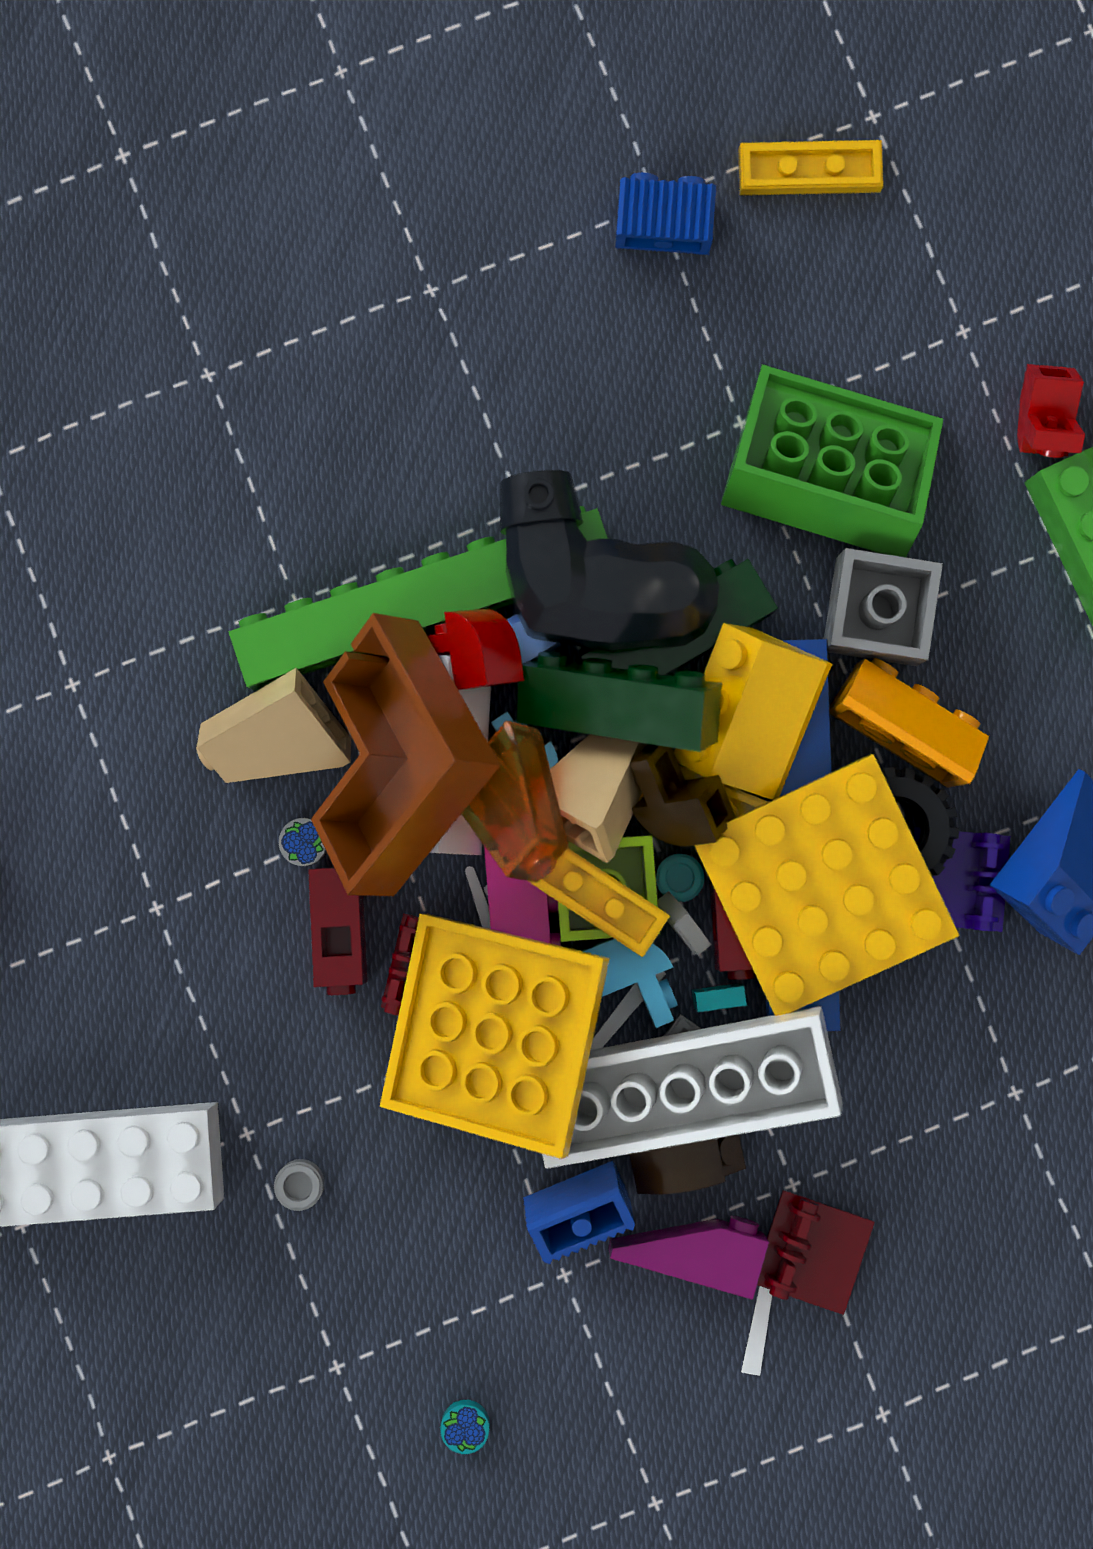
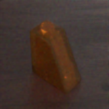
M506 720L488 741L501 766L462 812V816L506 877L538 883L540 879L546 877L554 870L556 861L567 850L569 845L542 735L536 728Z

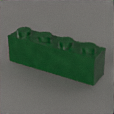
M730 559L714 568L719 583L717 611L705 634L686 646H646L618 650L585 648L587 653L581 656L580 663H583V659L603 658L611 660L613 668L628 670L629 665H652L658 667V674L669 676L713 650L723 623L752 627L771 616L778 607L750 560L746 559L736 565L734 560Z
M540 652L537 659L522 664L524 681L518 682L517 723L701 752L718 742L722 683L705 681L706 675L703 673L678 671L675 673V676L658 674V667L644 664L629 665L628 670L613 668L612 661L603 658L583 659V663L567 661V654L561 652Z

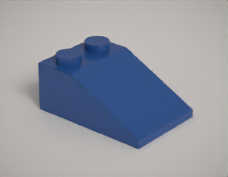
M1080 769L1077 770L990 884L1040 934L1078 955L1081 954L1093 938V780L1085 771Z

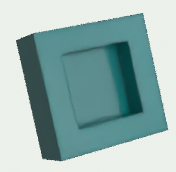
M740 983L691 989L694 1009L697 1012L747 1006L744 986Z

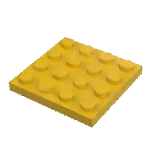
M874 754L861 758L737 816L727 822L728 829L717 842L694 845L775 1016L798 1010L960 936Z
M420 914L380 1107L563 1159L568 1157L610 958L431 914Z

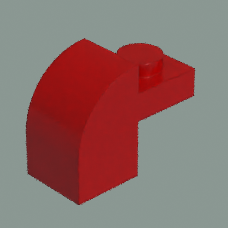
M1027 364L1019 406L1017 438L1020 452L1040 454L1052 458H1061L1068 456L1069 453L1082 452L1085 433L1078 424L1076 417L1084 381L1075 368Z
M476 609L444 612L445 623L434 625L435 634L427 636L438 656L450 655L454 684L458 690L524 681L520 648L516 634L506 618L494 610Z

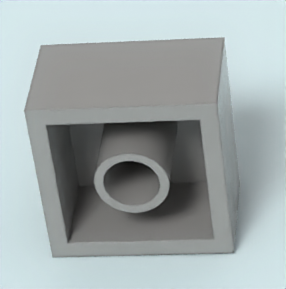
M845 548L836 557L824 634V639H827V652L866 659L877 658L885 662L918 666L929 659L943 563Z

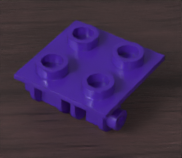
M914 827L913 838L916 845H918L921 828ZM959 831V838L954 839L952 847L956 850L952 859H947L943 865L946 868L939 875L932 878L956 928L1003 932L1005 899L990 884L1009 860L1011 836Z

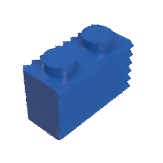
M644 172L634 173L630 176V179L627 177L621 178L615 248L709 255L713 241L716 185L713 183L706 185V181L703 178L696 176H684L679 178L677 182L674 180L670 182L666 180L658 181L656 175Z
M613 1161L523 1197L526 1226L544 1263L551 1264L553 1259L560 1261L562 1255L569 1257L571 1251L578 1253L580 1247L587 1249L589 1244L597 1245L598 1240L605 1242L608 1236L615 1238L617 1232L624 1234L626 1229L633 1231L635 1227L629 1193Z

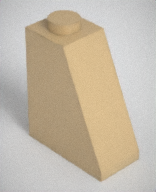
M297 668L200 724L196 747L197 754L203 765L211 771L215 770L225 783L340 768L351 763V737Z
M589 734L527 789L538 823L608 863L614 857L632 817V808L637 804L642 794L641 789L635 783L630 762L647 744Z

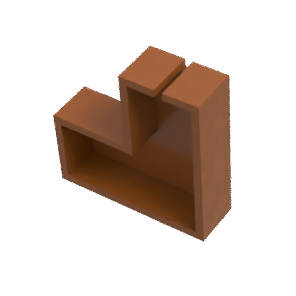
M372 613L350 645L355 652L388 656L389 658L345 651L323 681L360 755L311 818V821L348 895L395 896L501 764L419 621Z

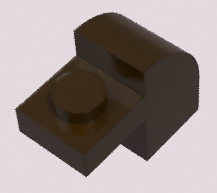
M647 744L630 762L635 783L643 794V797L632 808V811L640 824L656 838L677 846L715 843L728 829L727 822L736 818L720 776L715 775L685 780L672 747Z
M739 1134L629 1154L637 1194L662 1195L699 1190L726 1182L725 1176L746 1169Z

